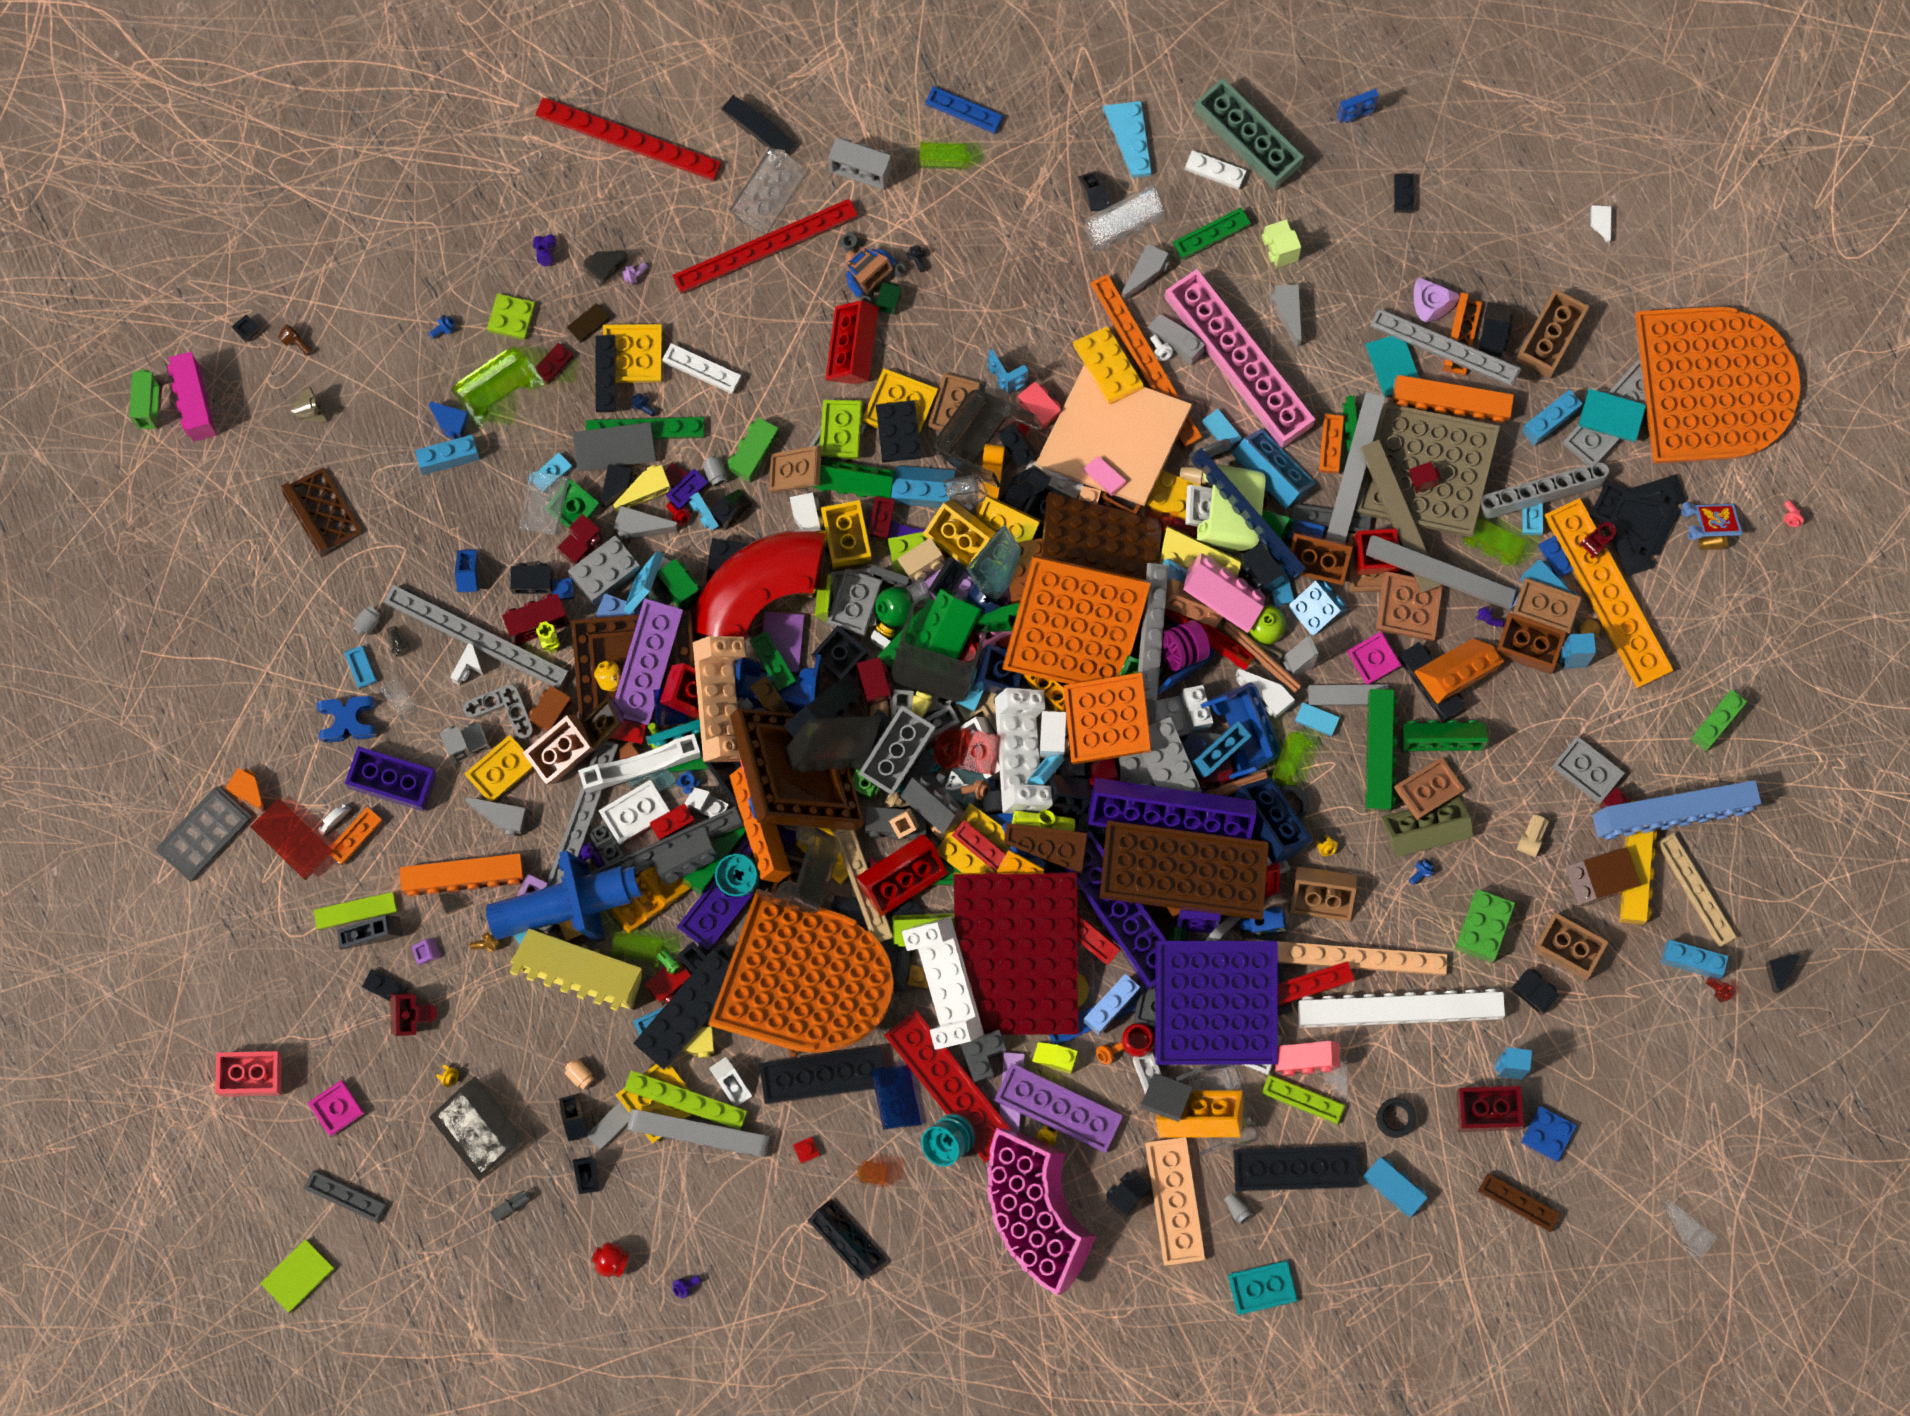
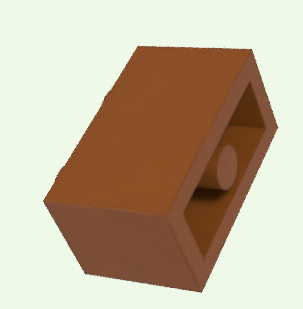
M551 685L548 690L545 689L540 695L539 699L541 701L539 704L533 706L529 712L531 724L546 733L561 721L573 703L571 697Z

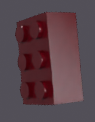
M553 593L547 594L542 597V600L537 602L529 601L524 604V607L509 609L502 615L509 636L516 646L539 638L536 629L542 622L547 621V623L553 624L556 630L570 625L558 593L555 595Z
M1521 1086L1459 1088L1456 1091L1459 1132L1521 1130L1524 1127Z

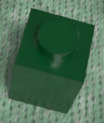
M888 282V284L882 283L876 302L878 311L892 315L896 314L902 295V289L899 285Z

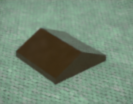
M609 695L582 721L591 745L595 750L623 724L624 713Z

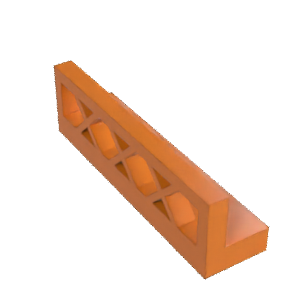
M1461 292L1450 338L1458 342L1464 339L1466 344L1472 347L1482 302L1468 299L1469 294ZM1466 304L1477 307L1476 313L1468 316L1465 312ZM1468 321L1472 330L1464 334L1461 330V325ZM1444 360L1442 371L1466 375L1467 368L1452 367L1453 362Z

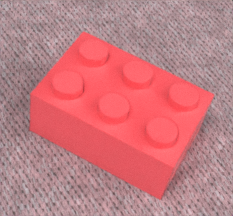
M278 1051L216 1053L215 1094L219 1097L281 1096L282 1055Z

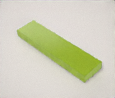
M390 892L314 909L313 911L317 930L397 913L394 893Z
M1270 1074L1261 1093L1337 1125L1345 1108V1105Z

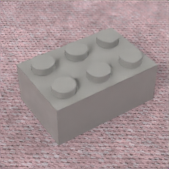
M835 138L828 157L829 172L884 190L892 170L891 155L884 150L876 151L870 149L865 144L858 145L852 143L847 138Z
M615 535L569 569L568 573L570 578H572L574 583L595 607L602 601L604 594L611 595L635 577L640 571V566Z

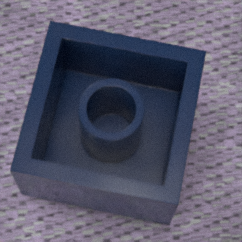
M990 644L981 649L973 684L974 688L997 695L1006 688H1019L1022 673L1003 670L1002 666L1007 652L1006 649Z

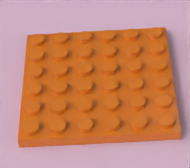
M1033 555L1002 666L1003 670L1067 684L1119 676L1127 656L1131 655L1151 585L1150 581Z

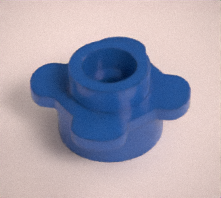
M688 770L677 779L676 784L683 788L685 794H690L695 786L700 785V780L693 776L692 771Z

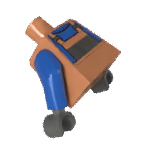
M864 247L858 253L853 250L849 251L845 257L848 261L845 266L848 270L846 278L849 288L856 297H859L862 301L868 300L870 304L871 299L868 296H864V292L868 294L893 268L894 275L898 278L902 275L897 269L906 271L904 264H897L896 260L883 249Z

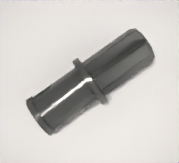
M522 1190L510 1199H505L504 1203L490 1211L491 1216L496 1222H499V1220L511 1212L515 1213V1209L529 1201V1195L526 1191Z

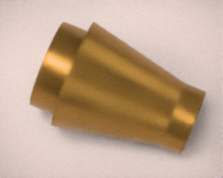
M1706 536L1698 539L1700 551L1724 550L1725 547H1729L1727 536Z

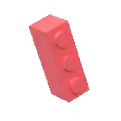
M1333 1041L1277 1046L1276 1071L1282 1072L1283 1076H1295L1296 1072L1314 1074V1070H1321L1323 1073L1333 1072V1069L1340 1068V1044Z

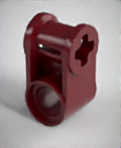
M1603 522L1592 533L1588 534L1578 546L1580 548L1583 547L1591 555L1590 558L1594 559L1613 540L1616 533L1615 526L1610 522ZM1607 529L1611 535L1608 537L1603 536L1601 530Z

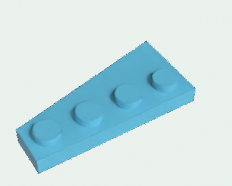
M1141 101L1104 105L1102 109L1107 116L1110 128L1115 135L1118 147H1120L1131 177L1151 176Z

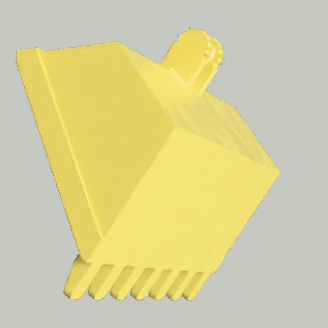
M528 929L515 956L513 955L510 961L513 965L510 973L513 975H518L520 971L528 974L527 979L530 981H535L536 977L544 979V986L551 987L553 983L561 985V992L568 993L570 989L578 991V998L585 999L586 995L595 997V1004L601 1005L603 1001L612 1003L610 1008L618 1011L620 1006L633 1011L634 1002L642 981V969L637 966L599 953L600 950L596 948L594 951L588 950V946L585 944L580 947Z

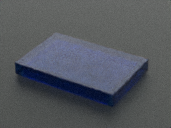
M908 1065L871 1070L883 1130L920 1126L919 1109L911 1069Z

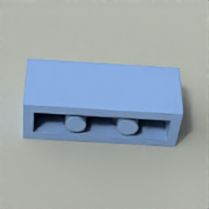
M1124 974L1084 1018V1023L1099 1036L1140 992V986Z

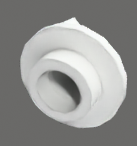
M1157 334L1152 336L1150 340L1156 347L1153 353L1157 360L1165 361L1169 359L1173 354L1172 347L1168 343L1162 344Z

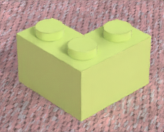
M1287 220L1264 227L1262 240L1264 245L1269 247L1268 255L1271 263L1274 262L1276 268L1297 262L1301 245L1295 230H1290Z

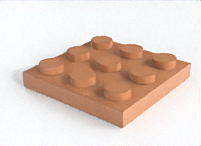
M1384 572L1375 630L1433 642L1436 636L1443 584L1421 593L1415 577Z

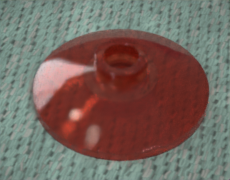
M949 729L942 732L934 744V758L945 769H954L960 766L968 753V742L965 735L959 730Z

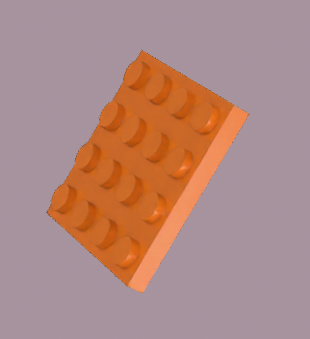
M1142 672L1063 685L1071 763L1073 765L1152 752L1145 682Z

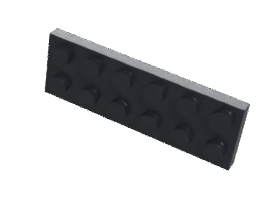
M712 950L633 1044L665 1070L711 1017L730 963L716 951Z
M881 1046L759 1063L765 1105L886 1088Z
M1357 1146L1233 1150L1235 1192L1359 1188Z

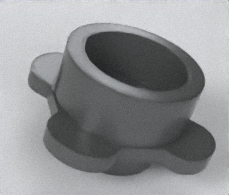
M849 231L846 232L842 239L838 240V245L843 247L846 253L859 247L861 240L857 239Z

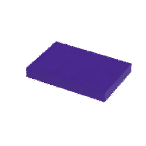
M1180 910L1177 927L1185 929L1187 932L1212 933L1219 926L1221 914Z

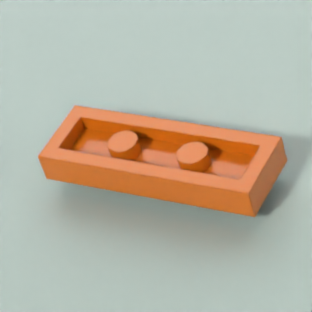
M1324 414L1319 472L1339 473L1344 419L1342 415Z
M366 807L326 852L339 864L343 865L383 820Z

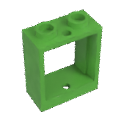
M145 369L132 372L129 417L137 429H157L160 384L153 373Z

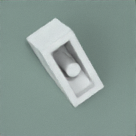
M726 1057L709 1068L734 1107L739 1106L752 1097Z

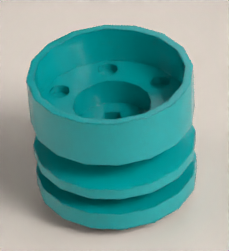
M727 855L720 860L716 867V884L727 895L736 897L749 895L758 888L761 882L755 859L749 855ZM738 870L739 872H744L742 880L735 877L738 874Z
M958 1114L945 1115L923 1133L921 1139L922 1150L933 1164L943 1167L950 1166L972 1149L976 1139L975 1131L965 1117Z

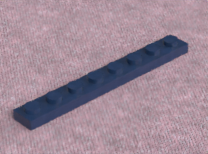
M1200 448L1191 457L1195 467L1204 472L1208 482L1217 487L1221 497L1230 502L1234 512L1243 517L1247 527L1256 532L1260 542L1269 547L1273 557L1281 561L1286 572L1296 578L1306 569L1304 565L1208 454Z

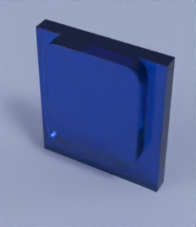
M664 689L653 690L656 726L686 723V714L660 703Z

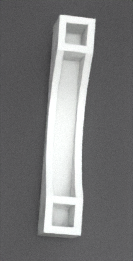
M691 734L637 756L596 764L578 771L584 790L588 794L701 758L695 735Z

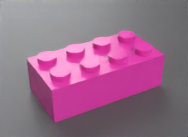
M191 351L169 357L170 364L167 365V368L174 381L172 388L178 398L176 401L178 411L181 412L183 417L180 419L183 430L186 431L187 436H191L194 442L217 436L200 365Z

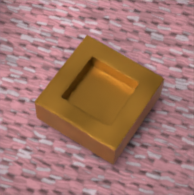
M911 965L907 986L928 990V982L923 967Z

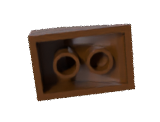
M1628 847L1565 867L1579 906H1588L1641 886Z

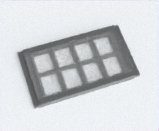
M216 786L163 840L156 851L191 882L246 826L252 817L221 788Z

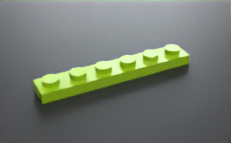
M630 1071L624 1091L735 1130H741L747 1113L743 1109L634 1071Z

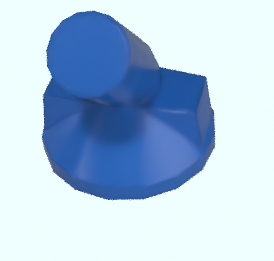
M442 315L437 320L439 326L428 332L432 339L442 332L449 334L455 330V321L450 316Z
M1427 859L1418 860L1415 867L1419 871L1409 878V882L1415 885L1424 876L1427 878L1431 877L1435 873L1433 863Z

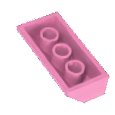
M1203 553L1187 568L1183 590L1248 633L1264 607L1265 595L1259 589H1255L1247 584L1244 579L1231 573L1228 568L1216 563L1212 557L1206 556Z

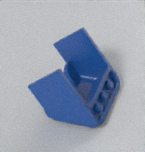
M817 654L814 668L802 669L799 678L794 677L796 683L779 692L793 714H797L816 699L820 677V654ZM743 657L738 659L736 665V698H748L754 706L753 710L757 708L765 709L750 686L766 675L771 682L772 680L768 673L760 672L761 666L756 660Z
M1252 682L1221 693L1200 704L1201 708L1211 705L1213 712L1217 715H1225L1229 727L1239 721L1251 735L1234 755L1233 763L1238 770L1229 775L1230 779L1257 771L1280 756L1281 748L1259 692Z

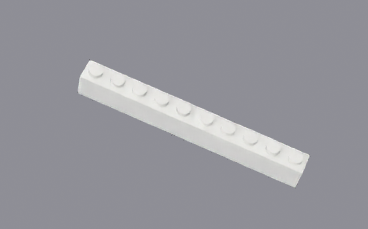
M1487 989L1485 993H1477V990H1466L1465 994H1457V991H1446L1442 995H1437L1436 992H1425L1424 995L1416 996L1414 992L1404 993V996L1388 993L1384 994V997L1366 994L1363 995V998H1355V995H1345L1343 999H1335V996H1324L1323 1000L1305 997L1298 1002L1299 1028L1500 1020L1505 1017L1503 992H1498L1497 989Z

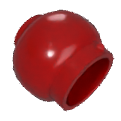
M1131 1024L1122 1033V1047L1126 1053L1133 1057H1145L1155 1047V1034L1146 1024Z
M606 1242L601 1247H596L591 1262L594 1263V1269L599 1275L620 1278L626 1266L629 1253L623 1251V1248L616 1243Z

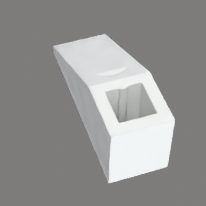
M813 492L790 497L794 522L801 530H821L824 528L822 517L817 515V510H820L818 498L814 499ZM827 538L825 542V547H828Z
M1237 670L1235 675L1237 677L1236 681L1240 686L1249 682L1256 686L1269 717L1272 716L1276 719L1293 705L1294 698L1282 685L1244 670Z

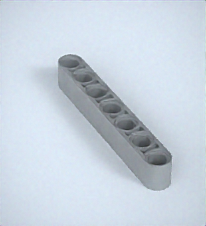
M1594 463L1486 494L1481 500L1479 514L1486 519L1494 518L1540 503H1546L1601 487L1605 484L1609 468L1604 463Z
M634 1109L630 1111L627 1130L759 1157H766L770 1139L769 1136Z

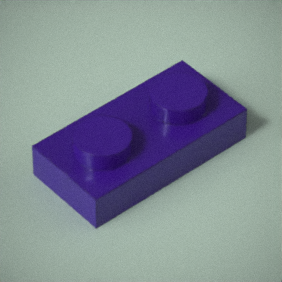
M693 469L666 494V498L680 510L691 501L690 496L696 492L699 493L708 485V482Z

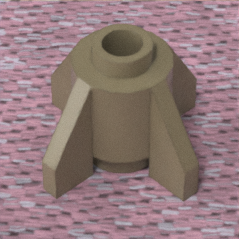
M311 387L304 388L293 402L291 408L293 415L300 420L304 419L317 423L327 421V417L324 411H322L321 401L324 397L323 393L314 394Z

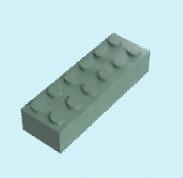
M1223 78L1195 102L1194 112L1274 190L1302 166L1304 156Z

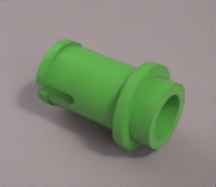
M667 949L662 950L661 952L666 958L659 953L657 959L667 968L669 974L676 975L682 969L681 962L679 960L676 961Z

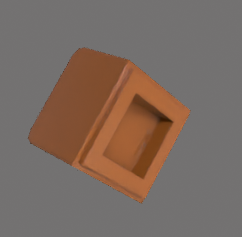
M628 742L617 751L615 757L617 760H622L639 754L631 742Z

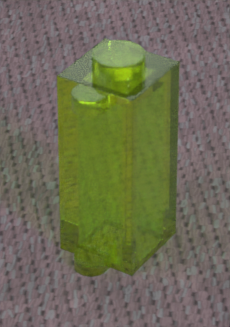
M920 140L919 168L966 170V163H970V151H967V142H963V144L924 143V141Z
M1289 732L1272 774V779L1275 782L1285 786L1297 785L1296 782L1292 781L1305 746L1311 748L1313 744L1304 738L1303 734Z
M615 931L611 958L615 959L616 955L651 961L655 962L654 967H659L661 961L657 959V955L660 953L665 958L661 951L667 949V946H664V941L660 939Z

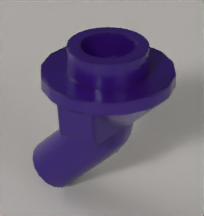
M1485 606L1477 611L1478 615L1475 617L1477 620L1485 621L1486 624L1496 627L1503 626V620L1492 617L1494 610L1492 607L1488 608Z
M589 842L587 845L584 844L580 855L583 856L582 860L586 861L593 858L597 868L605 866L600 854L593 847L592 842Z
M696 1275L686 1281L683 1278L673 1281V1293L677 1297L685 1299L691 1294L689 1288L701 1283V1278L699 1275Z

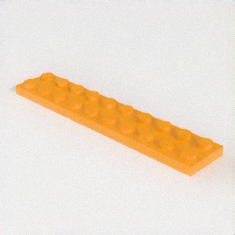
M1576 499L1545 514L1546 522L1561 545L1573 568L1574 574L1635 687L1638 689L1672 673L1673 668L1607 547L1594 559H1591V555L1583 547L1580 548L1578 546L1588 534L1596 529L1581 499Z

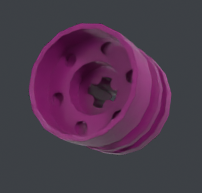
M1191 620L1179 625L1177 628L1173 627L1163 631L1161 656L1170 669L1178 671L1209 657V640L1206 632L1197 621Z

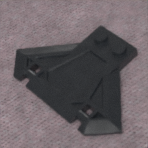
M1676 474L1626 490L1606 481L1590 512V517L1601 523L1610 522L1615 526L1616 533L1613 540L1626 575L1630 576L1653 568L1655 562L1650 558L1652 554L1659 555L1680 512L1675 509L1677 503L1683 505L1686 498ZM1665 498L1669 499L1668 504L1664 503ZM1641 549L1645 550L1643 555L1639 554Z
M834 895L832 911L850 917L857 922V925L868 931L858 900ZM912 897L885 914L892 935L893 915L924 914ZM892 938L880 944L883 946L891 963L893 991L905 992L912 950L907 951L906 946H898Z

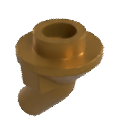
M489 932L482 935L483 941L470 943L471 950L487 948L488 952L496 951L495 946L499 945L498 941Z

